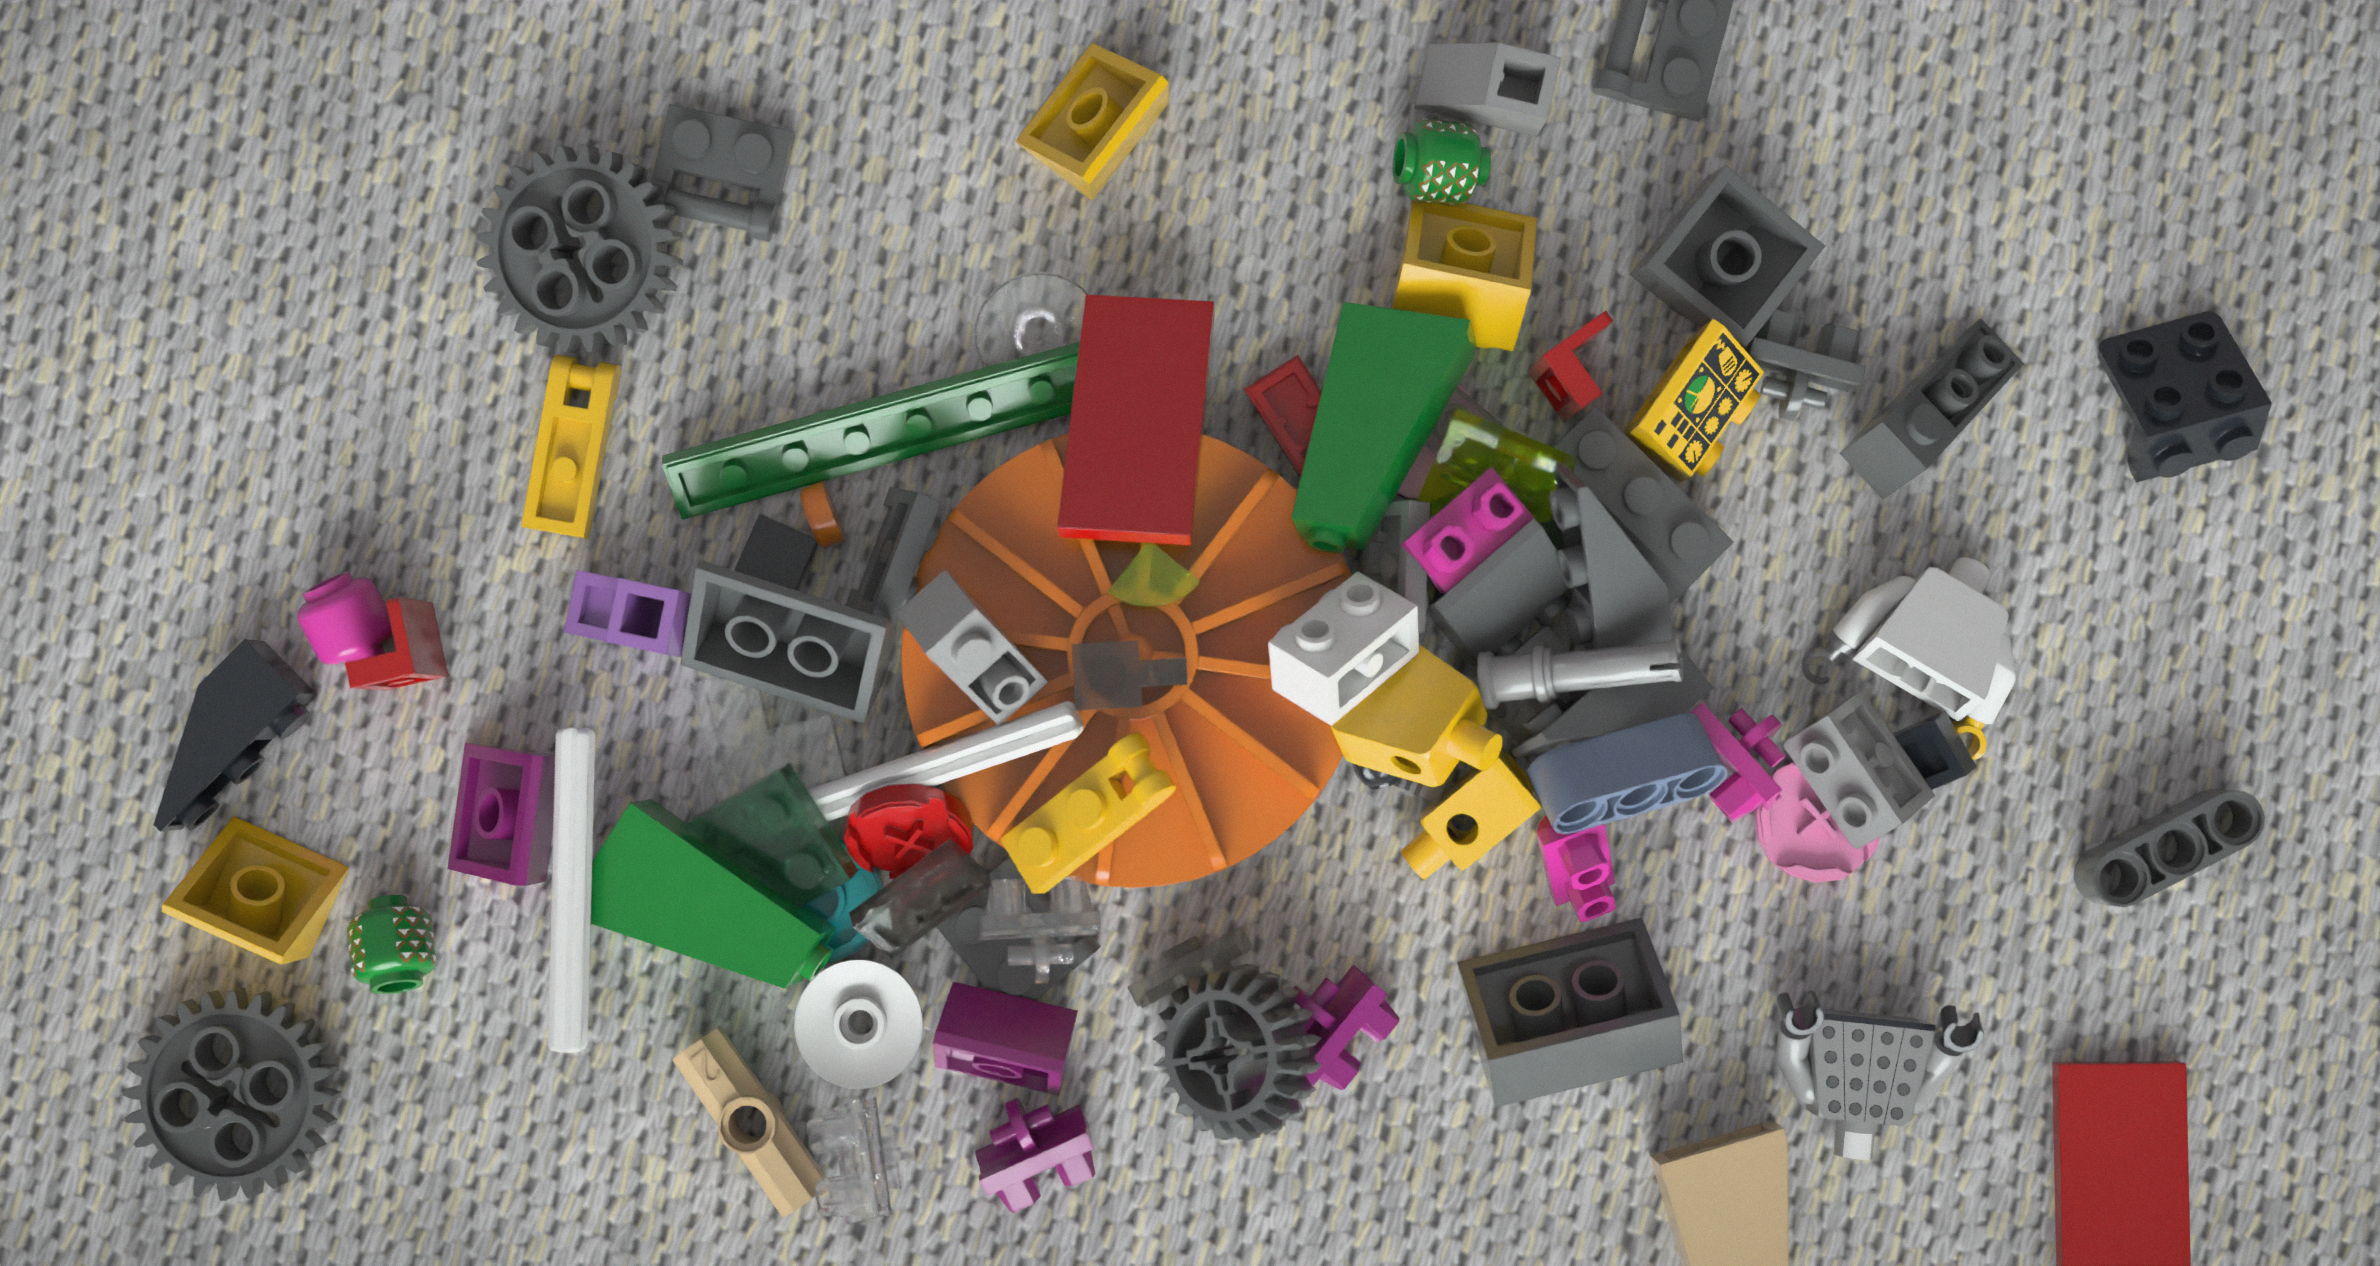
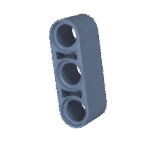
M1682 713L1547 751L1531 763L1527 770V776L1553 829L1557 833L1569 834L1703 796L1714 790L1724 781L1727 776V768L1700 718L1693 713Z

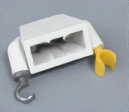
M1966 557L1958 558L1955 560L1949 574L1937 567H1928L1916 579L1898 576L1865 592L1827 635L1831 644L1828 647L1819 646L1812 648L1804 655L1802 671L1810 682L1819 685L1827 684L1829 677L1818 678L1810 672V660L1817 656H1823L1832 662H1836L1843 654L1853 656L1855 653L1852 660L1941 712L1946 711L1948 716L1957 720L1953 721L1952 724L1959 735L1964 732H1971L1973 741L1968 752L1972 759L1976 760L1985 753L1987 746L1986 737L1981 731L1985 724H1993L2016 681L2011 639L2005 634L2009 615L2004 606L1982 594L1991 576L1988 568L1977 560Z

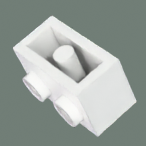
M1357 571L1336 589L1326 592L1316 605L1292 624L1282 627L1275 637L1268 642L1272 689L1332 726L1419 653L1418 605Z

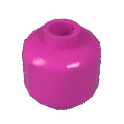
M346 571L302 593L306 603L299 608L297 620L316 656L322 663L333 665L386 653L381 643L392 635L387 606L371 579L366 577L353 579L351 573Z

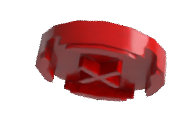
M918 784L887 785L866 792L851 805L845 820L844 841L847 853L861 868L873 874V867L890 871L889 879L900 882H924L949 875L961 867L962 858L968 854L970 856L974 847V825L971 822L970 812L958 798L938 788Z

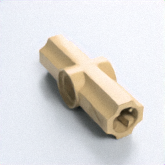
M721 1025L672 1059L717 1123L718 1134L722 1143L730 1151L738 1153L782 1218L796 1211L830 1185L831 1182L785 1118L780 1100L771 1092L766 1091ZM753 1106L764 1114L767 1124L764 1135L750 1136L739 1128L737 1123L739 1107Z

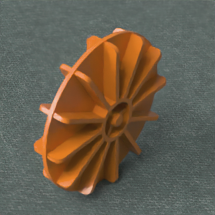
M1067 433L1046 440L1019 453L992 471L969 491L940 527L934 545L926 552L916 574L918 579L916 595L946 569L984 608L1048 681L1041 690L1005 722L1069 701L1077 706L1084 729L1075 739L941 783V786L946 793L958 798L969 810L971 822L991 840L1005 848L1000 841L1003 836L1107 756L1108 751L1116 742L1132 733L1141 732L1152 749L1149 758L1158 771L1165 770L1176 786V790L1170 797L1066 876V878L1100 886L1125 888L1157 887L1192 881L1222 871L1252 856L1277 839L1311 806L1334 774L1343 753L1333 734L1331 725L1272 689L1268 642L1275 637L1282 627L1292 624L1316 605L1326 592L1336 589L1350 578L1351 573L1342 553H1328L1316 550L1307 545L1306 540L1301 539L1291 518L1298 492L1278 473L1250 454L1224 441L1206 435L1202 436L1191 545L1059 537L1057 523L1069 434ZM903 624L901 650L903 687L908 714L921 750L996 726L997 724L924 653ZM1127 773L1119 781L1129 795L1135 784Z

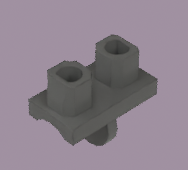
M1778 309L1773 312L1744 349L1762 370L1787 376L1786 381L1765 376L1760 389L1761 394L1780 399L1779 418L1794 421L1802 405L1820 410L1824 408L1827 392L1807 387L1808 382L1844 392H1849L1852 385H1862L1866 366L1856 364L1860 336L1858 330L1839 325H1824L1821 327L1814 353L1794 347L1802 317Z

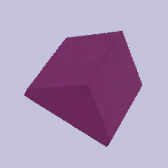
M465 743L448 861L449 870L515 886H529L546 882L553 835L555 754Z
M953 981L932 1043L935 1067L1059 1096L1078 1010Z

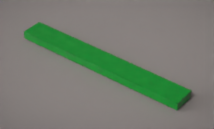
M1080 342L662 455V467L680 516L684 520L1071 414Z

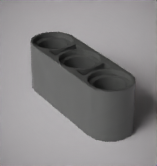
M2221 789L2202 791L2086 851L2080 856L2074 867L2073 878L2076 888L2084 898L2093 903L2116 907L2135 905L2251 845L2259 838L2264 829L2265 815L2262 806L2254 796L2245 791ZM2225 802L2231 808L2233 820L2229 830L2222 835L2216 828L2214 818L2218 807ZM2169 831L2175 837L2177 849L2173 859L2165 864L2160 859L2157 848L2161 836ZM2114 860L2119 866L2121 878L2117 888L2107 893L2100 881L2101 871L2109 861Z

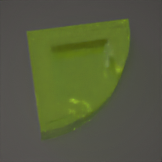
M1146 543L1107 592L1113 598L1128 605L1158 607L1171 604L1188 596L1198 587L1201 581L1155 544Z

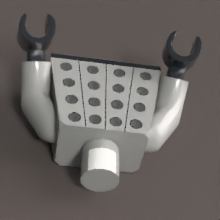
M1809 991L1808 1002L1796 1009H1793L1788 992H1783L1777 997V1004L1783 1019L1779 1027L1775 1060L1794 1097L1805 1103L1807 1111L1818 1117L1837 1119L1833 1154L1845 1158L1872 1160L1876 1124L1908 1126L1912 1121L1913 1114L1923 1111L1949 1078L1964 1052L1973 1051L1978 1048L1984 1038L1980 1014L1975 1012L1968 1024L1956 1026L1958 1016L1956 1007L1952 1005L1944 1006L1941 1009L1940 1022L1942 1031H1938L1935 1034L1936 1025L1921 1019L1822 1009L1814 991Z

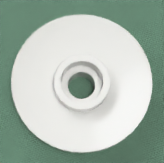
M856 959L843 961L819 973L803 991L795 1012V1038L799 1051L806 1063L824 1080L849 1089L876 1087L898 1076L914 1058L923 1034L921 1004L910 983L891 967L871 960ZM864 1010L872 1016L873 1027L870 1032L859 1034L851 1028L850 1016L854 1011Z

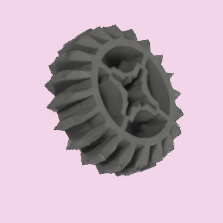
M1223 964L1214 966L1213 970L1195 973L1192 977L1188 978V986L1179 987L1171 993L1175 1006L1167 1007L1158 1014L1168 1027V1031L1159 1032L1153 1038L1154 1041L1165 1047V1057L1160 1058L1153 1066L1163 1070L1167 1069L1170 1080L1161 1091L1169 1094L1178 1093L1180 1098L1175 1113L1183 1114L1184 1116L1193 1114V1129L1203 1132L1213 1130L1215 1139L1229 1140L1237 1138V1140L1250 1141L1260 1138L1263 1133L1268 1135L1280 1131L1283 1126H1286L1285 1120L1296 1118L1299 1113L1304 1111L1300 1099L1310 1097L1311 1093L1316 1091V1088L1306 1077V1074L1316 1072L1323 1064L1309 1056V1047L1316 1045L1321 1037L1312 1033L1307 1034L1304 1024L1314 1012L1307 1009L1296 1010L1294 1008L1299 990L1292 989L1291 987L1280 989V974L1272 972L1260 973L1259 966L1252 964L1237 966ZM1249 1048L1250 1053L1240 1056L1239 1054L1225 1055L1224 1050Z

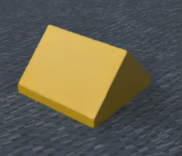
M1091 43L1015 142L1093 201L1168 105L1169 82L1161 74Z
M233 816L162 905V912L282 965L310 958L349 871V867Z

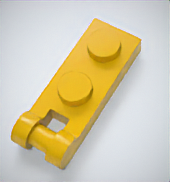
M555 354L553 357L521 527L584 539L590 538L613 407L617 399L622 371L620 365L599 362L597 367L578 364L576 357ZM574 389L591 392L588 409L569 406L570 397Z
M1141 732L1132 733L1116 742L1108 751L1107 756L1000 839L1032 893H1046L1174 793L1176 786L1165 770L1158 771L1149 758L1152 749ZM1127 773L1135 784L1129 795L1119 781Z

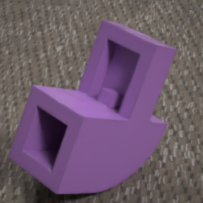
M577 570L563 632L660 654L682 657L692 593Z

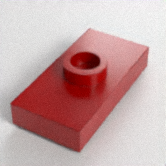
M1296 355L1244 388V392L1301 479L1322 391L1299 355Z

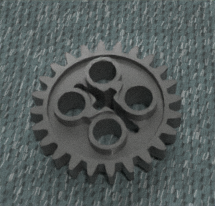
M582 144L578 155H576L572 147L556 145L553 161L548 154L534 152L532 153L534 172L527 168L513 165L510 170L517 186L514 189L501 185L494 186L493 190L504 202L501 209H482L481 213L487 219L494 222L495 226L493 232L476 234L478 241L492 246V254L479 259L477 266L495 269L496 277L490 280L483 288L485 292L504 293L506 295L496 310L499 315L511 316L520 313L514 331L519 334H530L538 328L536 335L537 345L553 347L559 340L561 352L578 353L581 343H583L587 352L599 353L603 352L604 339L606 338L611 345L624 346L627 344L624 326L634 332L645 333L649 329L642 312L645 310L651 313L664 314L666 311L663 304L655 296L658 289L666 291L677 290L678 286L664 276L666 267L683 265V259L667 253V245L683 238L682 232L664 229L663 222L676 212L675 207L665 204L654 205L653 202L663 189L662 185L651 181L639 185L645 168L634 163H629L622 168L623 155L607 150L600 159L599 149L594 146ZM599 191L603 197L604 210L601 217L594 223H591L586 211L587 202L594 193ZM559 197L563 198L561 205L563 214L559 212L556 205V200ZM543 217L547 223L548 235L544 244L537 249L532 243L531 231L535 222ZM579 238L585 239L586 247L578 251L580 261L574 260L572 252L577 251L581 247ZM623 250L628 257L629 269L625 278L617 282L612 276L611 262L615 254ZM567 276L572 283L573 294L569 303L561 308L555 300L554 290L558 281ZM596 285L601 288L603 293L601 302L596 300L598 293Z
M245 988L229 990L225 1002L218 990L202 994L201 1007L193 999L178 1003L177 1012L179 1019L169 1014L158 1017L155 1020L156 1026L163 1037L150 1035L140 1038L138 1041L140 1047L150 1057L149 1059H139L130 1062L127 1065V1069L142 1077L141 1084L124 1089L123 1096L140 1100L141 1109L127 1115L125 1122L134 1124L144 1123L147 1131L139 1136L133 1144L135 1148L154 1144L158 1149L149 1164L152 1170L169 1162L174 1165L169 1184L173 1187L185 1182L192 1176L194 1177L193 1196L200 1197L209 1193L217 1184L220 1201H226L235 1197L240 1186L246 1197L252 1198L263 1193L264 1180L272 1189L287 1183L288 1175L286 1168L296 1174L307 1169L310 1164L302 1150L315 1153L325 1148L327 1143L315 1132V1129L328 1128L337 1122L335 1116L322 1108L323 1104L341 1097V1091L324 1087V1078L339 1071V1065L320 1064L318 1056L326 1051L331 1044L329 1040L310 1044L306 1037L316 1023L313 1018L295 1025L290 1022L296 1005L293 1002L282 1004L272 1012L271 992L266 991L256 994L250 1004L248 1003ZM218 1033L228 1038L233 1047V1056L228 1065L221 1063L213 1052V1041ZM190 1061L192 1067L200 1076H195L188 1072L185 1068V1063ZM271 1067L279 1069L288 1081V1090L283 1099L274 1096L267 1086V1074ZM230 1082H234L237 1085L233 1096L241 1102L233 1106L227 1103L230 1092L222 1086ZM182 1089L189 1090L196 1097L198 1113L195 1119L185 1116L179 1107V1095ZM265 1112H272L277 1115L281 1120L280 1125L275 1126L273 1120ZM236 1123L245 1125L253 1136V1146L250 1153L241 1151L233 1141L232 1131Z

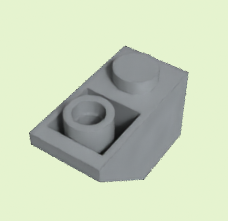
M1503 43L1430 44L1415 108L1537 137L1548 118L1562 57Z
M946 569L896 612V615L924 653L998 726L1004 723L1048 683L1045 677L984 608Z

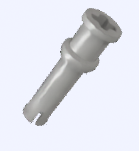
M1671 639L1665 642L1555 653L1553 647L1547 648L1546 645L1534 646L1532 653L1496 657L1492 651L1479 652L1477 663L1480 695L1487 710L1496 709L1500 702L1537 698L1541 704L1552 703L1553 699L1559 698L1560 692L1673 680L1679 682L1683 681L1682 657L1678 658V653H1681V647L1678 639Z

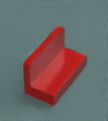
M1607 311L1598 315L1549 350L1527 371L1564 423L1603 394L1575 356V353L1596 339L1613 322Z
M405 597L387 599L386 606L396 651L345 662L349 686L352 689L391 690L449 677L433 602Z

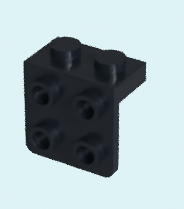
M2211 311L2201 312L2106 338L2100 342L2097 357L2135 424L2127 462L2136 483L2159 476L2164 478L2175 477L2192 467L2221 459L2224 461L2237 460L2251 451L2258 450L2272 402L2222 318L2217 313Z

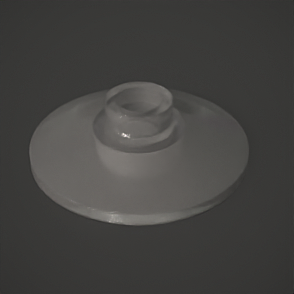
M1048 272L1025 273L1003 282L985 299L975 323L976 348L984 367L1080 342L1085 296L1088 293L1069 278ZM1035 317L1046 319L1048 321L1046 329L1040 334L1030 333L1025 328L1026 323L1030 319Z

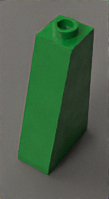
M1343 302L1291 516L1301 539L1306 540L1307 545L1328 553H1342L1345 547L1365 550L1474 358L1476 342L1469 319Z
M652 799L629 803L592 861L591 924L784 989L803 981L804 978L810 982L813 981L822 971L833 953V949L826 944L837 929L834 925Z

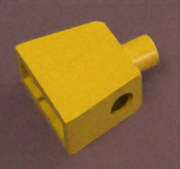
M1420 644L1419 653L1331 726L1345 760L1359 766L1431 787L1442 785L1459 760L1482 771L1488 770L1497 760L1502 748L1501 735L1483 727L1488 714L1478 687L1470 679Z
M1502 746L1500 754L1491 768L1482 771L1473 766L1444 792L1442 799L1438 803L1432 802L1422 811L1419 822L1425 830L1403 847L1400 852L1411 868L1424 880L1449 859L1463 871L1541 809L1542 805L1527 774ZM1457 814H1467L1474 818L1477 824L1469 831H1461L1452 824L1451 819Z

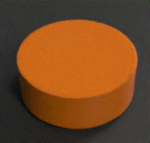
M824 481L803 488L800 493L801 503L809 526L819 546L828 548L846 541L843 526Z

